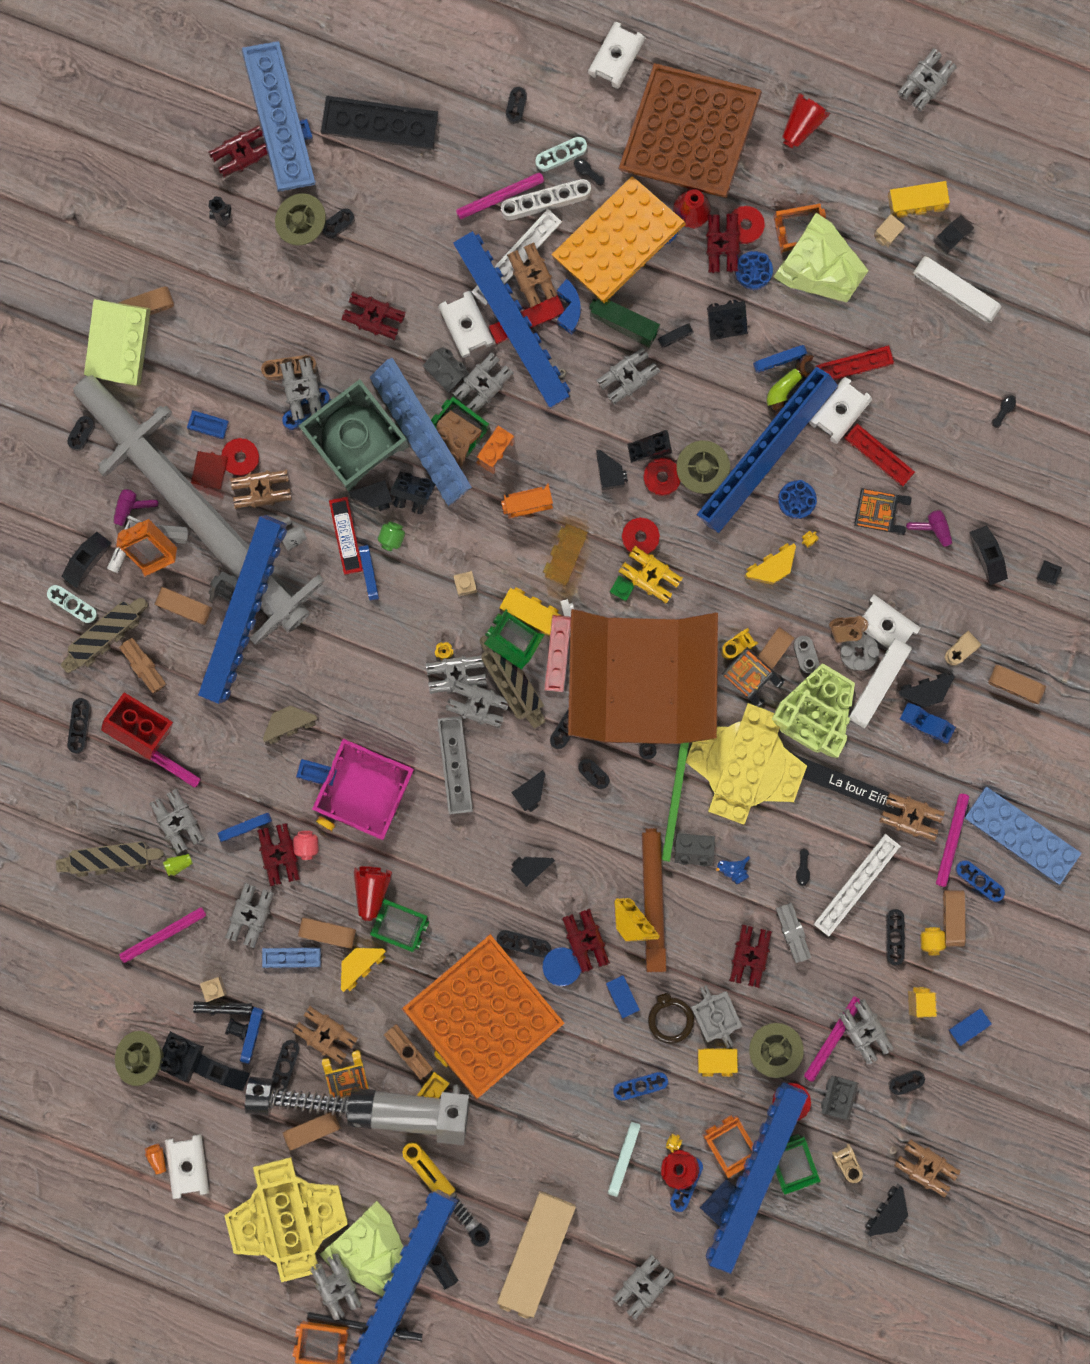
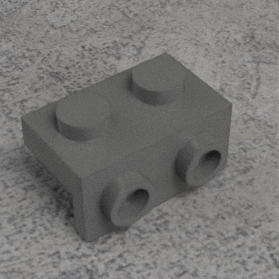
M444 347L435 350L423 364V367L448 392H451L464 377L469 375L466 366L458 362L453 357V353Z
M223 571L219 576H215L210 583L212 587L208 592L210 594L209 601L213 603L219 595L230 602L238 578L228 575Z
M677 833L674 862L682 865L712 866L715 836Z
M831 1076L826 1084V1097L823 1098L821 1103L822 1113L849 1120L859 1083L838 1076Z

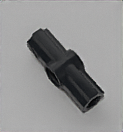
M218 196L209 200V218L218 222L220 227H226L232 221L231 204H226Z
M437 1244L432 1256L439 1255L442 1258V1262L434 1264L430 1258L428 1265L445 1290L457 1283L459 1279Z

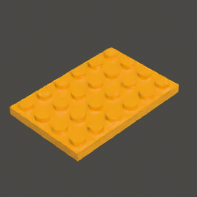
M632 176L551 255L598 299L605 303L685 226V222Z

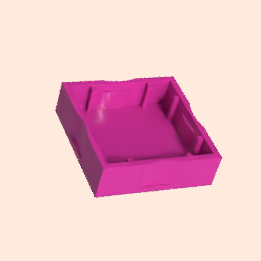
M343 739L332 762L331 771L322 785L312 810L384 840L414 769ZM337 769L333 786H330L329 784L332 781L335 771Z

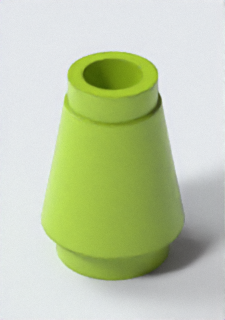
M189 853L166 858L167 860L163 862L168 876H175L193 864Z

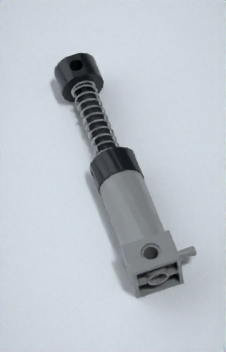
M250 1076L245 1097L246 1114L269 1116L274 1106H279V1109L287 1107V1110L294 1108V1111L302 1109V1112L305 1109L309 1110V1113H311V1110L317 1111V1114L319 1111L324 1112V1114L331 1112L332 1116L334 1113H339V1116L345 1114L348 1118V1127L437 1136V1143L463 1146L465 1143L469 1095L460 1094V1085L453 1086V1093L442 1092L441 1099L354 1087L350 1096L341 1098L340 1095L333 1097L332 1094L326 1096L325 1093L320 1096L317 1092L312 1095L309 1091L303 1094L302 1090L299 1093H296L295 1090L288 1092L287 1089L281 1091L280 1088L275 1090L274 1079Z

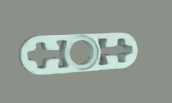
M575 137L538 154L536 157L537 169L545 172L583 155L587 150L585 139ZM577 142L579 145L583 144L580 151L577 148L573 149L572 155H570L567 146H570V149H572ZM558 150L566 151L567 155L564 159L556 157ZM550 154H553V159L555 161L554 163L551 159L547 162V166H544V164H539L541 162V158L548 160L551 158Z
M53 585L48 589L47 597L50 601L87 624L96 621L98 613L95 608L58 585ZM59 589V594L66 598L64 601L58 597L53 599L54 595L52 592ZM71 599H75L78 603L74 610H70L67 607V603ZM81 607L87 612L92 610L91 614L93 617L85 619L86 615L79 612Z

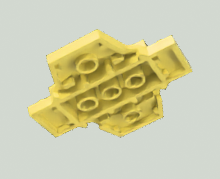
M748 703L740 722L729 727H717V739L692 742L686 763L709 781L715 793L708 812L744 825L752 806L758 805L763 801L794 802L807 765L783 747L782 741L778 736L780 727L772 720L773 712Z
M292 1157L254 1166L253 1170L258 1187L249 1200L224 1215L234 1254L265 1255L271 1261L277 1263L281 1282L312 1275L310 1268L314 1266L316 1269L315 1265L318 1262L315 1252L322 1243V1240L348 1224L339 1185L308 1183L296 1175Z

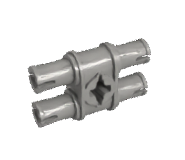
M932 49L924 61L918 62V66L907 76L906 83L897 92L900 97L903 95L902 98L907 100L914 89L919 88L922 93L912 103L914 108L918 106V111H922L930 99L936 98V94L947 84L949 76L957 69L954 63L951 66L952 61L947 60L939 72L934 71L932 67L942 57L940 52L936 54V49ZM930 78V81L924 82V79Z
M643 347L631 356H624L623 360L611 366L606 374L596 380L602 390L615 380L621 383L619 388L607 395L613 405L626 396H632V393L643 385L646 386L649 379L660 373L659 368H656L654 362L641 372L637 371L636 365L649 357ZM625 372H626L627 374L632 373V376H631V379H632V380H630L629 378H626V379L624 378V377H625Z
M491 352L481 364H476L472 372L463 378V383L452 395L462 402L471 390H475L477 396L466 407L477 413L485 403L491 402L495 394L502 390V385L514 373L504 365L495 377H491L488 372L500 361ZM478 380H481L482 382L486 380L487 387H479L480 382Z
M305 358L307 366H305L304 359L298 360L303 376L300 380L295 378L292 362L280 364L284 379L282 385H284L286 402L290 405L292 420H298V416L299 419L305 418L301 406V401L304 398L309 402L311 416L316 413V409L318 411L322 408L319 399L321 393L319 392L316 379L318 377L313 373L311 358ZM299 384L309 387L304 391V394L294 391L299 387Z
M462 655L458 658H444L440 662L426 663L427 675L444 673L447 676L442 681L428 682L430 694L446 691L451 694L453 687L461 689V687L454 685L456 679L454 676H451V674H454L455 667L458 673H462V675L458 676L459 682L470 686L474 684L477 687L487 686L485 674L469 677L466 675L467 669L484 667L481 656L466 658Z
M456 680L454 685L461 687V689L453 687L452 692L467 696L468 699L465 704L449 699L447 703L454 705V707L446 705V710L460 714L463 719L467 718L476 721L480 725L486 723L500 728L502 724L495 720L503 722V717L489 713L488 708L490 705L507 710L508 706L501 703H507L506 699L496 695L493 690L477 687L476 684L470 686ZM475 702H480V703H481V706H480V707H479V706L476 707V706L474 705V703H475Z
M174 789L166 794L174 807L172 813L167 812L161 798L156 799V803L152 801L149 805L157 816L156 822L162 828L165 839L170 840L176 854H179L188 849L180 836V831L186 830L194 845L205 838L196 825L198 820H195L191 813L189 804L184 803L178 789ZM174 817L183 818L179 822L180 826L171 825L175 821Z
M244 883L241 896L235 901L232 916L229 917L231 923L225 938L230 939L232 936L231 940L237 942L240 929L245 924L248 925L249 930L243 944L248 946L250 943L249 947L255 948L260 932L264 931L265 921L268 914H270L268 909L275 893L269 892L267 896L268 891L263 889L258 905L252 906L250 902L256 886ZM250 910H252V914L257 918H251L248 921L247 916H245V914L243 913H248Z
M865 999L859 1000L861 1004L858 1002L854 1004L863 1018L860 1022L856 1023L849 1009L844 1010V1014L840 1012L838 1016L846 1027V1035H849L855 1045V1050L860 1051L866 1064L869 1065L873 1063L872 1060L875 1062L878 1059L870 1047L871 1042L876 1040L883 1054L889 1053L887 1049L892 1051L894 1047L887 1038L886 1029L883 1028L878 1020V1015L871 1011ZM865 1028L868 1029V1030H867V1033H868L867 1035L864 1034V1033H865V1031H864Z
M333 1254V1259L330 1256L327 1258L333 1271L332 1275L327 1277L321 1264H316V1269L312 1266L310 1271L315 1278V1287L320 1292L323 1304L328 1306L333 1320L340 1319L339 1314L341 1318L345 1315L338 1302L339 1299L345 1296L350 1310L357 1309L356 1304L359 1308L361 1302L355 1292L356 1285L349 1276V1270L343 1267L339 1255Z
M652 1254L641 1267L635 1268L636 1270L626 1281L624 1280V1286L612 1298L622 1307L632 1294H636L638 1300L627 1310V1313L630 1316L632 1315V1318L635 1320L647 1307L652 1306L651 1304L657 1297L664 1293L663 1288L675 1277L672 1272L665 1268L655 1281L649 1278L650 1273L660 1264L659 1260L655 1259ZM638 1282L643 1285L647 1283L649 1292L645 1290L640 1291Z

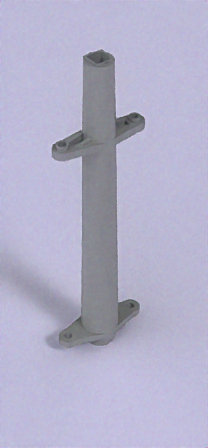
M86 375L73 388V393L118 444L113 454L108 459L105 458L99 463L98 471L103 477L107 476L129 457L229 573L239 578L249 545L149 439L170 417L172 411L167 406H159L155 409L154 415L149 420L139 424L93 375ZM274 572L269 576L267 591L261 598V609L269 619L250 638L255 645L259 644L280 626L287 633L293 631L310 615L304 604L324 583L325 580L320 574L314 577L295 595Z

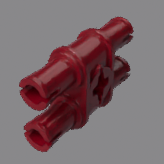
M258 125L245 133L239 132L238 135L229 140H224L219 147L208 151L210 158H213V162L226 155L232 157V161L218 167L223 178L236 171L242 172L246 167L254 163L257 164L260 158L268 154L265 143L254 149L250 147V142L263 137L262 130H259L260 127ZM238 149L244 151V155L241 152L237 153Z
M726 214L727 231L725 233L720 232V215H708V232L705 234L707 237L708 273H720V256L722 254L727 255L726 272H739L738 255L741 253V250H739V236L741 233L738 231V214ZM724 241L729 242V243L723 244V247L720 246V245H718V244H720V243H723Z
M352 292L349 303L364 308V313L359 315L345 309V314L342 315L341 320L356 325L359 330L363 329L373 333L375 336L380 334L395 341L399 329L383 324V320L388 317L402 323L406 312L390 307L391 305L388 302H381L372 296L367 298ZM376 312L377 317H374V319L371 321L370 315H373Z
M288 823L282 824L284 832L281 825H276L280 841L278 845L272 844L269 827L257 830L261 845L259 851H261L263 868L267 871L270 887L275 886L274 878L276 885L282 884L278 871L280 864L286 867L288 882L294 881L292 873H294L295 880L301 879L297 868L299 859L294 853L293 840L290 837ZM277 849H279L280 852H286V854L281 856V860H278V858L271 857L274 854H276Z
M591 909L579 912L585 928L583 931L578 930L573 914L562 918L568 934L566 939L569 940L573 951L572 955L577 958L581 973L593 969L587 954L589 951L594 952L598 967L610 964L604 948L606 943L602 939L599 931L600 927L598 924H595ZM583 939H584V940H591V941H589V943H588V942H581Z
M742 924L739 940L735 943L733 960H731L733 967L729 981L734 982L737 975L736 983L741 984L744 967L750 966L752 971L748 986L753 987L756 979L755 987L760 988L763 971L767 970V959L771 952L769 944L773 931L767 930L766 938H764L766 930L760 929L758 944L752 947L750 940L754 927L748 926L747 933H745L747 925ZM750 951H753V954L759 957V959H752L749 962L748 958L743 954H749Z

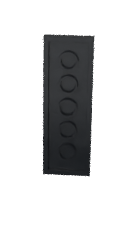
M326 95L321 134L433 150L439 113L432 110Z

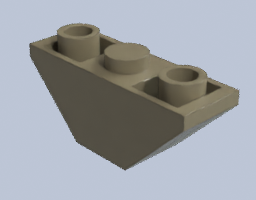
M290 705L272 714L263 736V741L274 744L280 741V737L287 734L289 737L298 733L297 729L305 727V729L315 726V722L319 719L316 715Z

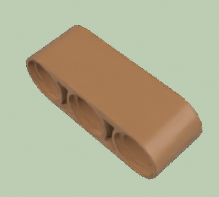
M168 287L157 288L119 302L121 304L151 308L150 315L174 306Z
M302 355L265 361L261 366V371L267 380L274 381L283 379L280 364L292 362L295 377H302L298 360L304 359V362H306L305 358H311L313 373L317 371V363L313 356ZM268 367H275L273 374H266Z
M161 587L154 603L158 607L204 626L212 611V607L164 587Z
M778 627L758 657L773 669L794 640V637Z
M995 665L988 681L992 686L1037 705L1040 704L1046 690L1045 685L999 665Z
M944 890L943 931L946 936V947L965 946L964 890Z
M302 917L298 937L352 949L356 929Z
M327 1112L282 1132L290 1151L341 1129L335 1113L332 1116L331 1112Z

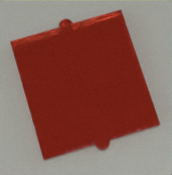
M198 451L191 484L201 485L206 489L210 487L221 490L228 457L216 455L214 452Z

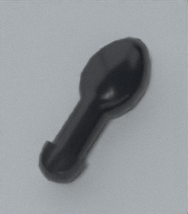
M576 159L574 161V167L579 174L589 176L599 186L604 184L605 179L594 172L587 161L583 159Z
M1014 395L1007 396L1001 402V410L996 418L992 420L993 427H1000L1007 413L1012 412L1015 408L1016 397Z
M805 848L800 850V867L796 871V880L802 887L810 879V871L807 868L809 851Z

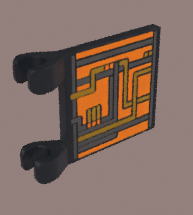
M861 488L854 526L904 535L906 532L905 526L893 525L897 503L909 506L912 497Z
M748 647L721 673L754 706L760 708L765 700L756 694L757 691L769 679L777 688L782 687L785 682L781 675L774 672Z

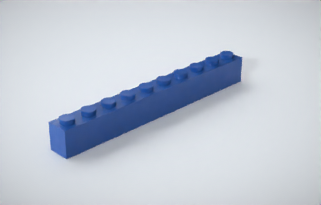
M472 231L453 242L549 408L551 409L570 398L568 393L571 390L566 382L561 383L558 378L561 376V373L556 365L551 366L549 360L552 358L548 351L541 349L539 345L542 343L537 332L533 334L529 327L532 324L527 316L523 318L520 313L522 307L518 300L513 301L510 296L513 292L508 283L504 285L500 279L503 277V274L498 267H493L491 261L494 259L488 250L486 252L483 250L481 245L484 242L480 235H475Z
M818 367L811 372L697 513V516L708 527L720 533L838 387L830 374Z
M268 515L259 517L198 694L217 704L227 701L231 695V684L236 680L237 667L241 664L243 650L249 643V632L255 625L256 620L254 618L256 612L261 608L262 595L267 591L268 578L274 571V560L280 554L281 548L279 546L287 533V523Z
M784 1082L781 1087L777 1088L775 1092L776 1099L767 1111V1120L765 1123H762L759 1130L760 1136L753 1143L751 1157L747 1158L744 1164L745 1171L737 1180L735 1194L730 1196L729 1208L727 1212L723 1213L721 1218L722 1224L714 1233L713 1245L706 1252V1260L710 1266L730 1274L732 1273L808 1097L804 1090Z
M436 1190L433 1193L430 1192L425 1202L427 1207L425 1211L422 1210L417 1218L419 1223L409 1234L408 1238L411 1240L408 1246L405 1245L400 1253V1256H402L400 1263H396L391 1273L394 1275L391 1281L388 1280L383 1288L385 1294L383 1298L378 1299L375 1305L377 1310L374 1316L371 1315L367 1321L366 1326H368L366 1333H362L358 1340L360 1346L357 1351H353L349 1359L351 1364H380L457 1205V1199L440 1190Z

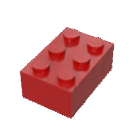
M124 692L103 720L101 731L148 760H151L171 732L173 722Z

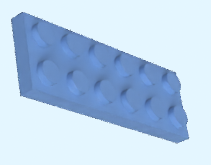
M988 787L983 789L964 817L965 820L1058 885L1062 883L1082 854Z

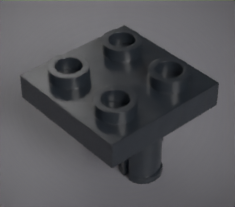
M729 300L725 305L714 303V307L713 304L708 306L707 316L710 341L748 334L745 301L738 302L733 300L732 303Z
M399 472L390 491V495L395 496L393 505L397 507L400 502L399 508H404L406 500L413 502L411 511L415 513L418 508L417 514H422L424 505L427 506L436 484L428 478H419L408 472Z
M170 1031L162 1049L164 1058L161 1059L163 1062L160 1064L161 1071L189 1083L204 1046Z

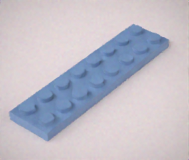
M279 41L243 47L242 55L277 191L315 185Z
M390 358L369 378L411 444L423 467H425L433 483L436 484L442 498L449 506L462 497L472 486L394 359Z

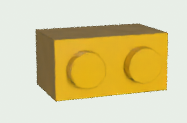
M697 1048L698 1073H702V1077H713L714 1073H721V1076L730 1077L733 1076V1073H738L737 1049Z

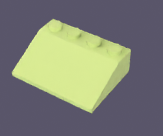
M94 299L84 375H93L95 378L136 386L141 384L151 308Z

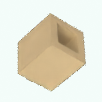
M890 214L874 234L876 241L882 246L886 245L889 247L903 231L905 225Z
M472 571L453 576L458 596L477 592Z
M221 977L200 983L206 1002L227 995Z

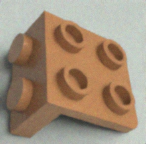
M452 411L440 419L436 427L459 467H461L470 445L480 436L482 430Z

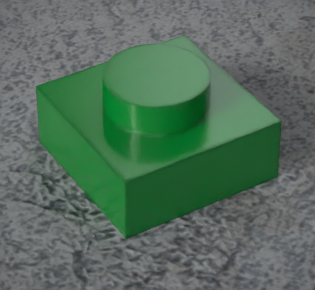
M618 576L609 593L626 602L635 585L627 579Z

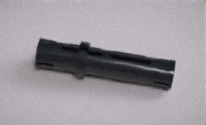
M211 1000V1002L194 1001L193 1013L211 1014V1016H215V1014L251 1015L253 1004L216 1002V1000Z

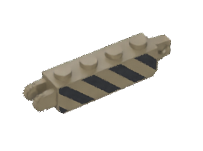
M138 598L131 604L120 602L68 646L69 655L61 663V667L70 674L79 667L84 668L86 666L88 668L94 664L95 658L99 654L104 655L111 649L110 645L112 643L121 641L125 637L124 633L129 629L133 630L140 624L139 620L142 618L139 615L148 608L147 601L144 598Z
M482 636L479 640L484 650L481 659L516 718L520 720L527 718L534 729L544 724L546 721L540 710L544 704L523 669H519L486 646L484 642L487 636Z
M145 842L72 850L69 857L56 860L57 872H71V874H76L77 877L88 876V872L94 871L96 875L107 874V870L115 869V873L127 871L126 867H134V870L146 869L145 865H150L151 860L162 859L164 852L160 848L149 849Z

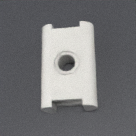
M614 22L591 64L588 74L594 78L598 75L610 81L612 87L619 88L646 38L639 32L634 35L622 29L621 23ZM618 52L621 56L614 58L612 54Z
M471 291L463 293V298L448 305L445 301L438 306L462 358L470 356V351L480 346L486 345L488 348L495 343ZM466 320L472 324L467 329L461 326V323Z
M846 377L841 380L838 387L809 421L812 427L819 426L831 436L830 441L836 444L872 401V397L868 393L863 395L850 385L851 380ZM843 407L845 414H838L836 408Z
M875 594L868 601L871 605L862 617L868 621L869 626L864 632L886 648H889L894 638L906 643L912 633L916 635L921 627ZM884 620L889 621L892 625L889 631L882 628Z
M202 1134L193 1135V1139L174 1142V1138L165 1140L173 1199L181 1198L183 1193L200 1191V1195L209 1193ZM185 1161L190 1162L192 1170L184 1171L182 1163Z

